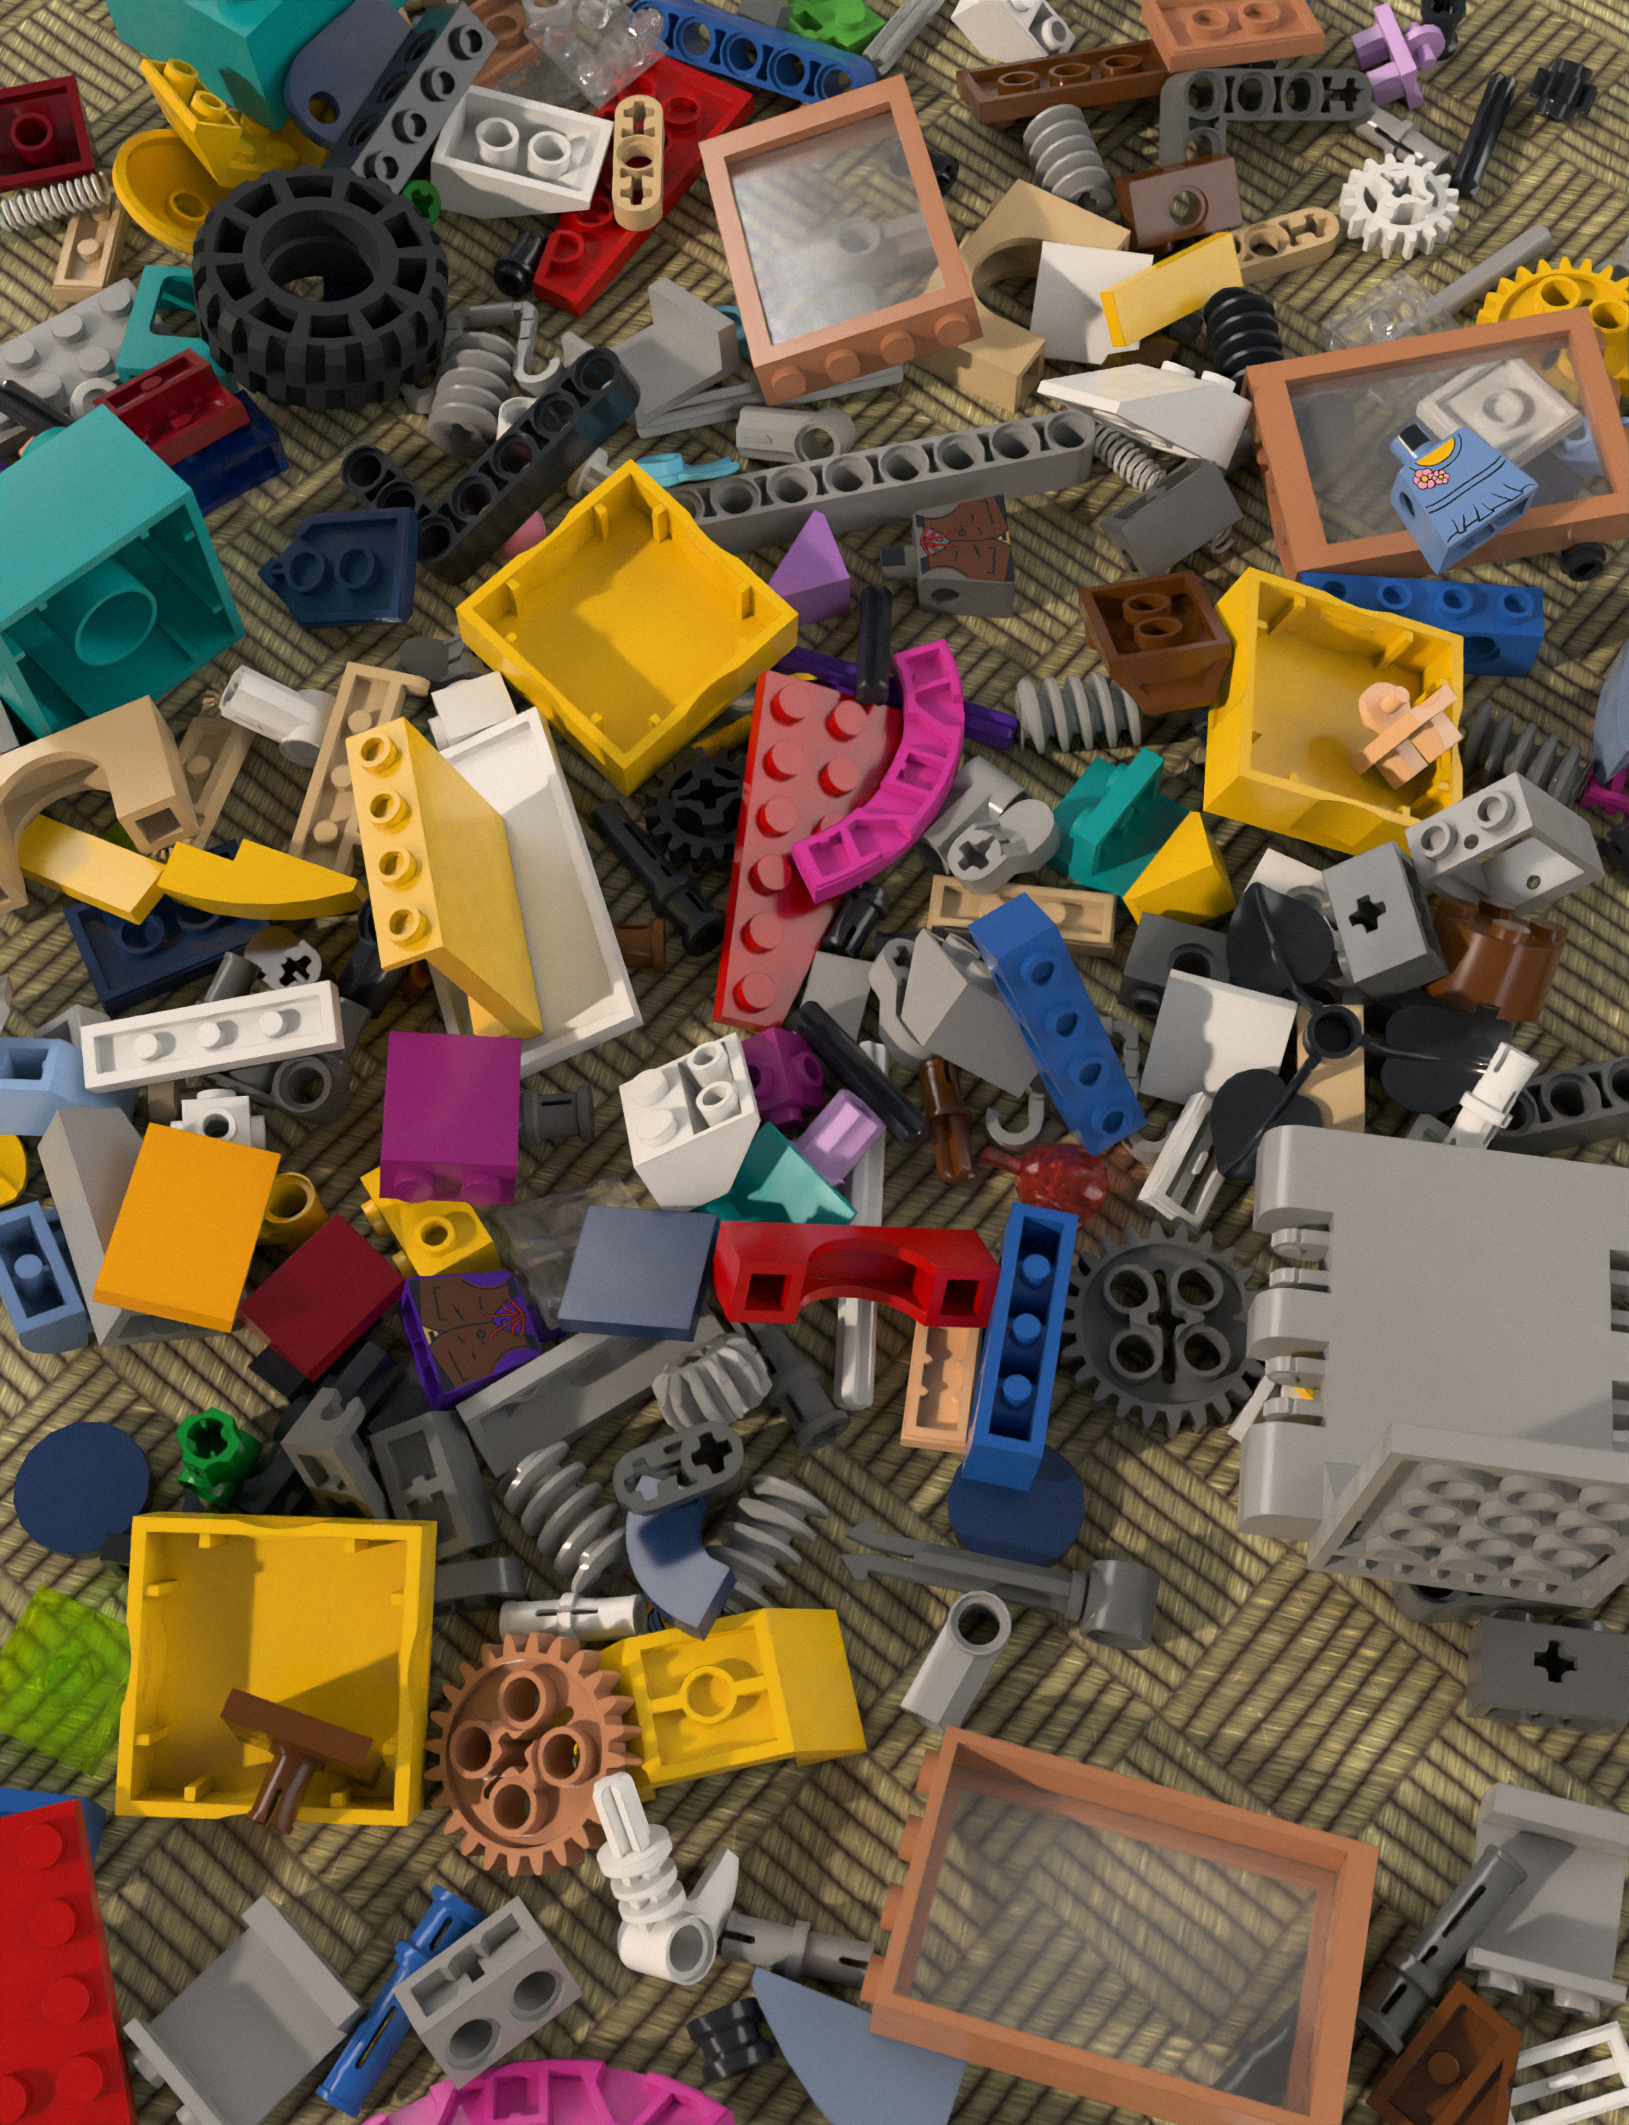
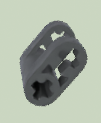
M709 1421L699 1423L637 1447L623 1455L615 1466L613 1484L619 1509L625 1521L628 1511L644 1517L651 1516L703 1496L708 1504L707 1510H710L734 1498L741 1487L743 1478L744 1450L742 1440L736 1431L725 1423ZM681 1447L680 1450L666 1455L667 1452ZM712 1455L717 1465L723 1464V1470L720 1473L712 1474L707 1464L701 1465V1459ZM681 1465L685 1488L678 1489L677 1475L672 1476L667 1470ZM642 1474L661 1479L657 1483V1497L645 1500L640 1491H635Z

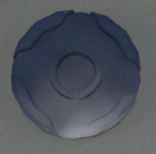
M76 1422L50 1432L29 1451L16 1474L13 1503L20 1525L40 1547L66 1559H94L101 1556L106 1532L130 1535L133 1516L150 1512L154 1499L155 1476L147 1454L125 1431L103 1422Z
M1044 1444L1043 1457L1029 1492L961 1478L963 1462L956 1469L948 1493L947 1503L950 1525L961 1550L1050 1568L1058 1564L1076 1544L1085 1515L1083 1486L1071 1463L1050 1445Z

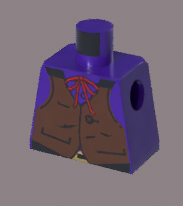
M508 1271L419 1276L406 1279L397 1311L430 1411L457 1410L455 1406L541 1356L542 1348L540 1343L565 1337L567 1332L562 1331L557 1320L561 1302L555 1298L526 1305L517 1277Z

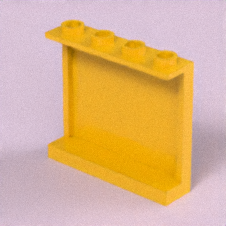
M405 717L346 738L345 743L382 969L388 972L425 958L467 994L474 1036L521 1038L522 1042L544 1034L503 817Z

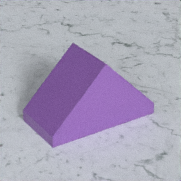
M815 510L767 584L799 613L798 627L850 613L849 574L825 514Z

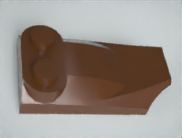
M1193 570L1077 589L1079 611L1085 626L1086 644L1091 649L1097 650L1109 676L1137 703L1142 711L1150 716L1205 707L1212 704L1222 676L1232 658V642Z

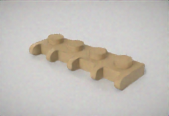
M347 662L287 853L288 855L351 877L358 852L363 853L345 739L398 719L406 694L420 697L427 696L430 682L427 679L403 672Z

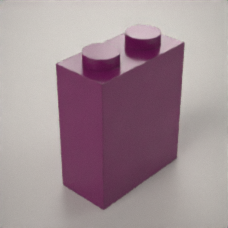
M389 1031L379 1198L399 1199L408 1203H421L427 1200L467 1202L475 1206H489L495 1203L514 1204L518 1163L521 1038Z

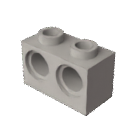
M519 1896L513 1898L392 1989L418 2036L457 2090L461 2089L584 1995Z

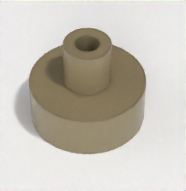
M185 1078L148 1085V1107L151 1123L170 1127L171 1121H183L182 1100L197 1099V1093L208 1090L207 1086L187 1088Z

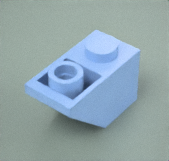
M0 1037V1135L43 1136L57 1109H68L79 1105H86L92 1108L120 1107L132 1124L140 1086L94 1094L85 1089L81 1049L63 1039Z

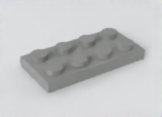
M126 277L0 345V385L5 380H13L71 416L70 401L76 387L85 380L102 378L115 383L117 386L122 385L115 366L138 290ZM156 314L152 333L175 336L158 314ZM1 412L0 461L17 453L32 436H38Z

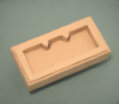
M916 1321L900 1446L965 1454L976 1390L983 1328L924 1327Z

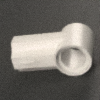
M241 665L233 673L229 684L223 691L219 709H221V716L278 742L281 755L288 761L301 767L314 769L336 697L313 689L297 692Z

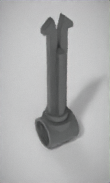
M872 1518L863 1520L847 1531L846 1538L871 1550L913 1559V1562L872 1553L843 1554L841 1561L855 1582L865 1584L867 1573H873L965 1594L970 1591H986L995 1594L1003 1602L1062 1614L1063 1619L1077 1622L1079 1620L1080 1635L1093 1643L1122 1650H1145L1150 1647L1161 1577L1156 1571L1145 1566L1118 1560H1098L1091 1563L1087 1577V1572L1072 1570L1069 1573L876 1531L878 1520Z

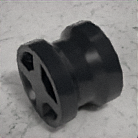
M755 1997L727 2004L686 2024L691 2041L701 2046L705 2057L701 2072L706 2086L716 2085L736 2078L776 2059L771 2042L760 2035L757 2021L761 2012Z

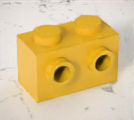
M380 1166L360 1177L370 1199L361 1204L360 1207L379 1239L389 1233L391 1234L400 1249V1252L391 1256V1259L399 1274L405 1280L419 1276L486 1273L501 1266L492 1238L469 1203L433 1200L421 1203H408L399 1199L379 1198Z

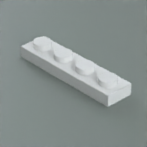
M331 980L80 1027L85 1089L94 1094L345 1049L338 986Z

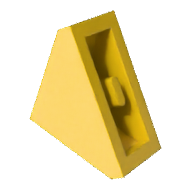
M1190 811L1122 897L1138 925L1143 911L1196 926L1236 908V901L1224 857L1200 812Z

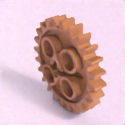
M531 1632L530 1636L507 1634L505 1635L503 1645L483 1644L481 1646L482 1662L462 1661L459 1664L465 1685H443L442 1690L452 1703L450 1710L431 1711L430 1718L443 1728L442 1738L425 1741L424 1748L430 1752L440 1754V1764L424 1773L426 1780L442 1781L444 1788L431 1802L432 1809H451L453 1811L443 1832L445 1835H466L461 1853L465 1857L484 1856V1869L488 1871L508 1869L509 1877L533 1876L534 1873L536 1876L556 1875L560 1873L561 1866H581L584 1864V1849H600L606 1842L605 1834L600 1826L601 1821L592 1798L594 1783L602 1777L624 1772L627 1768L643 1765V1758L626 1752V1742L641 1734L642 1727L625 1725L621 1718L634 1704L633 1696H612L611 1692L617 1685L621 1674L615 1670H598L602 1654L594 1650H579V1640L576 1638H555L552 1633ZM538 1688L540 1704L537 1712H535L533 1698ZM488 1739L491 1741L492 1749L489 1761L486 1757ZM577 1743L580 1749V1761L578 1768L575 1770L572 1754ZM527 1794L531 1805L528 1819L524 1813V1802Z

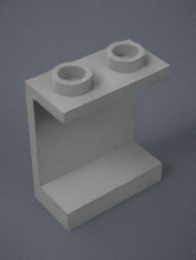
M666 277L648 286L653 324L610 348L611 351L616 353L640 386L641 397L639 405L625 420L637 430L741 369L735 321ZM570 331L561 335L565 357L563 371L565 372L580 355L594 348ZM611 381L607 382L601 389L608 386Z
M1497 1782L1483 1793L1481 1797L1471 1869L1484 1854V1849L1488 1844H1492L1516 1860L1527 1873V1878L1522 1884L1520 1883L1486 1926L1483 1933L1463 1955L1457 1964V1971L1477 1976V1988L1491 1994L1509 1998H1523L1524 1989L1553 1996L1552 2008L1580 2017L1599 2018L1600 2009L1607 2010L1626 2001L1627 1987L1614 1984L1612 1981L1627 1858H1629V1815ZM1479 1895V1896L1476 1898V1900L1472 1903V1905H1471V1906L1468 1908V1910L1465 1912V1916L1467 1915V1913L1471 1910V1908L1475 1905V1903L1479 1900V1898H1480L1482 1895Z
M264 1894L241 1915L249 1928L150 2023L134 2017L123 2027V2030L137 2046L129 2054V2058L138 2071L157 2089L167 2082L184 2103L176 2112L182 2125H260L357 2030L359 2023L369 2011V2008L283 1908Z

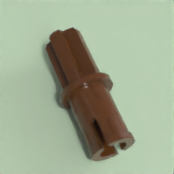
M935 1058L923 1062L918 1067L917 1073L921 1082L926 1107L925 1117L928 1119L931 1128L930 1134L938 1176L947 1186H958L961 1183L971 1182L977 1173L968 1127L973 1122V1115L971 1110L965 1108L959 1082L958 1065L946 1060L947 1070L944 1071L943 1058Z

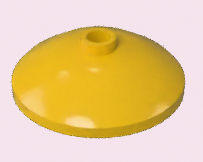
M153 129L133 135L122 144L113 164L112 179L115 191L122 205L135 222L159 242L193 256L195 236L197 231L205 224L206 215L220 199L226 201L228 193L233 189L221 187L174 129Z

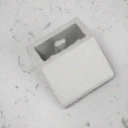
M736 1032L717 1041L701 1044L691 1053L659 1068L643 1071L633 1080L619 1086L633 1166L662 1210L688 1212L729 1193L760 1124L761 1119L742 1044Z

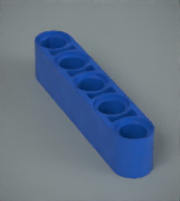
M640 0L630 8L627 16V27L630 36L640 45L658 53L809 104L844 93L838 83L841 70L846 72L851 78L852 90L876 82L874 68L868 60L859 55L693 0ZM655 9L662 14L664 20L663 32H660L655 26ZM701 24L709 31L711 37L709 48L705 47L701 42L699 36ZM747 39L756 46L757 61L755 64L748 59L745 52ZM794 54L803 62L805 68L803 80L797 78L793 72L792 58Z

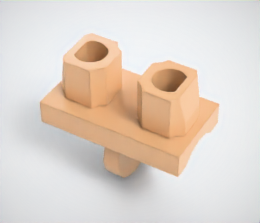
M1386 682L1372 684L1363 692L1359 699L1358 706L1361 724L1366 730L1375 731L1381 735L1349 760V764L1359 776L1375 765L1392 788L1397 790L1428 766V763L1412 745L1409 738L1429 764L1464 738L1443 712L1444 709L1458 698L1449 686L1445 684L1422 704L1411 709L1409 703L1410 694L1406 688L1402 686L1396 687Z

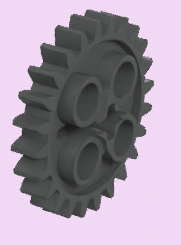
M1155 1220L1152 1222L1147 1238L1141 1239L1135 1228L1129 1224L1125 1226L1122 1235V1246H1119L1105 1234L1101 1237L1098 1245L1100 1258L1083 1251L1078 1261V1267L1083 1275L1070 1272L1067 1292L1072 1296H1067L1064 1318L1069 1320L1063 1321L1060 1341L1072 1344L1061 1351L1059 1364L1060 1366H1080V1369L1073 1378L1071 1387L1073 1390H1079L1092 1385L1096 1389L1089 1407L1092 1411L1103 1407L1108 1402L1116 1406L1113 1425L1118 1427L1131 1413L1138 1416L1140 1435L1146 1436L1154 1420H1162L1168 1438H1174L1179 1429L1181 1419L1186 1418L1194 1432L1200 1434L1207 1424L1206 1411L1215 1419L1224 1423L1232 1412L1228 1399L1243 1406L1252 1395L1250 1388L1245 1382L1256 1384L1265 1375V1368L1256 1359L1246 1358L1248 1310L1255 1296L1265 1290L1247 1291L1246 1286L1256 1271L1253 1266L1237 1271L1230 1267L1237 1250L1236 1248L1231 1246L1218 1255L1210 1251L1213 1233L1208 1231L1195 1244L1188 1241L1186 1223H1180L1174 1237L1168 1238L1164 1237L1159 1221ZM1155 1273H1160L1164 1276L1166 1290L1164 1296V1324L1167 1330L1174 1331L1167 1349L1169 1366L1174 1379V1383L1170 1385L1166 1384L1162 1379V1330L1160 1326L1153 1325L1160 1306L1159 1294L1157 1293V1286L1153 1277ZM1184 1285L1197 1286L1207 1294L1209 1303L1201 1306L1191 1305L1179 1295L1178 1288ZM1119 1287L1131 1288L1141 1296L1143 1304L1134 1308L1123 1307L1114 1300L1111 1291ZM1191 1348L1207 1351L1214 1358L1216 1368L1208 1371L1194 1368L1186 1360L1184 1351ZM1121 1351H1136L1145 1357L1150 1369L1141 1373L1129 1372L1119 1364L1116 1355Z

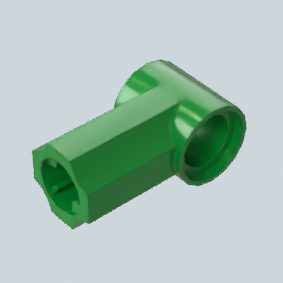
M210 1407L204 1413L186 1415L177 1430L175 1438L183 1451L182 1461L184 1467L176 1482L186 1490L191 1488L198 1497L217 1506L230 1509L232 1506L231 1497L248 1477L264 1445L250 1434L239 1429L233 1416Z

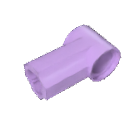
M840 1089L800 1138H793L789 1142L842 1195L846 1188V1183L843 1181L844 1177L887 1126L862 1099L850 1090Z

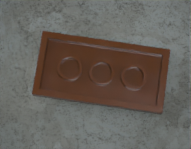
M1153 39L960 70L956 71L957 92L979 124H985L990 128H1006L1016 124L1017 118L1037 116L1049 107L1059 104H1073L1078 108L1088 107V109L1093 111H1108L1117 108L1120 101L1139 98L1142 102H1160L1163 85L1168 78L1176 73H1169Z

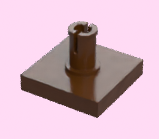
M232 1688L220 1715L239 1741L266 1750L274 1755L253 1807L248 1811L246 1818L267 1828L270 1825L274 1827L273 1830L283 1834L291 1835L294 1821L315 1771L325 1772L374 1790L385 1763L373 1739L236 1688Z

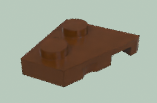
M1458 1979L1365 2103L1390 2125H1507L1522 2032Z

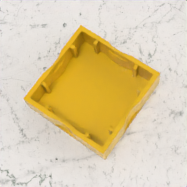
M631 458L575 505L560 525L547 538L529 550L518 554L455 608L462 641L494 672L499 670L502 679L531 707L536 706L545 715L548 724L626 798L647 781L657 768L660 769L667 763L672 756L677 754L756 683L757 678L765 670H770L797 646L799 613L746 564L711 541L698 527L691 514Z
M1248 567L1214 606V610L1232 642V658L1222 676L1215 700L1209 706L1203 811L1354 856L1393 840L1412 859L1404 830L1463 800V767L1460 760L1458 742L1429 764L1409 738V741L1428 763V766L1397 790L1392 788L1375 765L1359 776L1348 761L1381 735L1375 731H1368L1362 726L1358 706L1359 699L1363 692L1372 684L1386 682L1396 687L1402 686L1408 690L1410 694L1409 703L1412 709L1422 704L1437 690L1447 684L1458 699L1444 709L1443 712L1458 729L1463 709V636L1390 612L1372 611L1356 607L1332 596L1326 591Z
M164 1511L133 1516L126 1618L131 1645V1668L125 1699L121 1707L114 1815L220 1819L227 1816L248 1814V1811L253 1807L274 1755L266 1750L239 1741L220 1717L232 1688H236L374 1740L385 1762L374 1790L325 1772L315 1771L296 1820L306 1823L408 1826L424 1811V1773L426 1771L427 1750L424 1748V1742L427 1741L437 1521Z

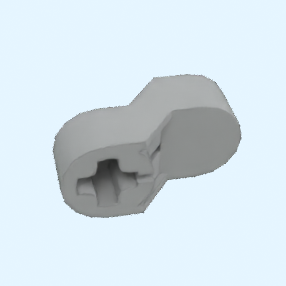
M1035 799L1019 801L1009 807L997 820L973 823L951 845L947 856L948 866L962 887L971 894L986 895L993 893L1015 874L1037 871L1046 864L1061 847L1063 840L1062 827L1047 804Z
M896 938L888 941L869 969L868 978L880 1000L879 1036L895 1061L906 1068L917 1071L923 1062L939 1058L940 1056L922 1047L901 1018L915 942Z

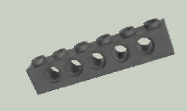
M1143 911L1123 972L1117 1004L1129 1007L1134 1013L1142 1017L1158 1019L1171 969L1237 986L1227 964V934ZM1333 964L1329 965L1327 971L1317 981L1309 984H1299L1305 993L1314 1000L1321 1001L1323 1005H1363L1364 1027L1376 1028L1384 1034L1388 1019L1396 1011L1420 1004L1440 1007L1461 1017L1475 1027L1488 1040L1495 1051L1498 1050L1501 1042L1508 1045L1511 1044L1516 1023L1514 1021L1497 1019V1010L1480 1005L1477 1006L1475 1013L1460 1009L1429 995L1419 988L1411 989L1378 1003L1360 987H1351L1346 981L1340 966ZM1288 988L1278 996L1279 998L1297 1002L1292 998ZM1296 1014L1284 1052L1297 1055ZM1371 1037L1376 1043L1387 1046L1386 1038L1377 1039ZM1364 1050V1075L1377 1078L1381 1083L1380 1074L1386 1058L1376 1057ZM1458 1104L1457 1106H1455V1107L1463 1108V1106H1462L1461 1104Z

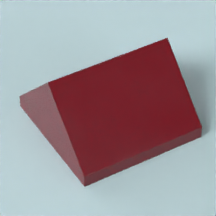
M75 75L0 89V193L90 176L92 173L94 175L97 174L99 155Z
M337 1212L238 1306L237 1319L246 1329L314 1382L401 1297L406 1280Z

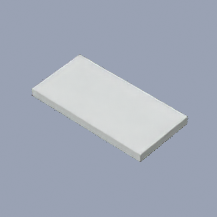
M536 706L440 751L439 753L504 819L544 1031L542 1035L521 1042L520 1080L644 1025L545 715ZM427 961L447 1033L474 1036L467 994Z

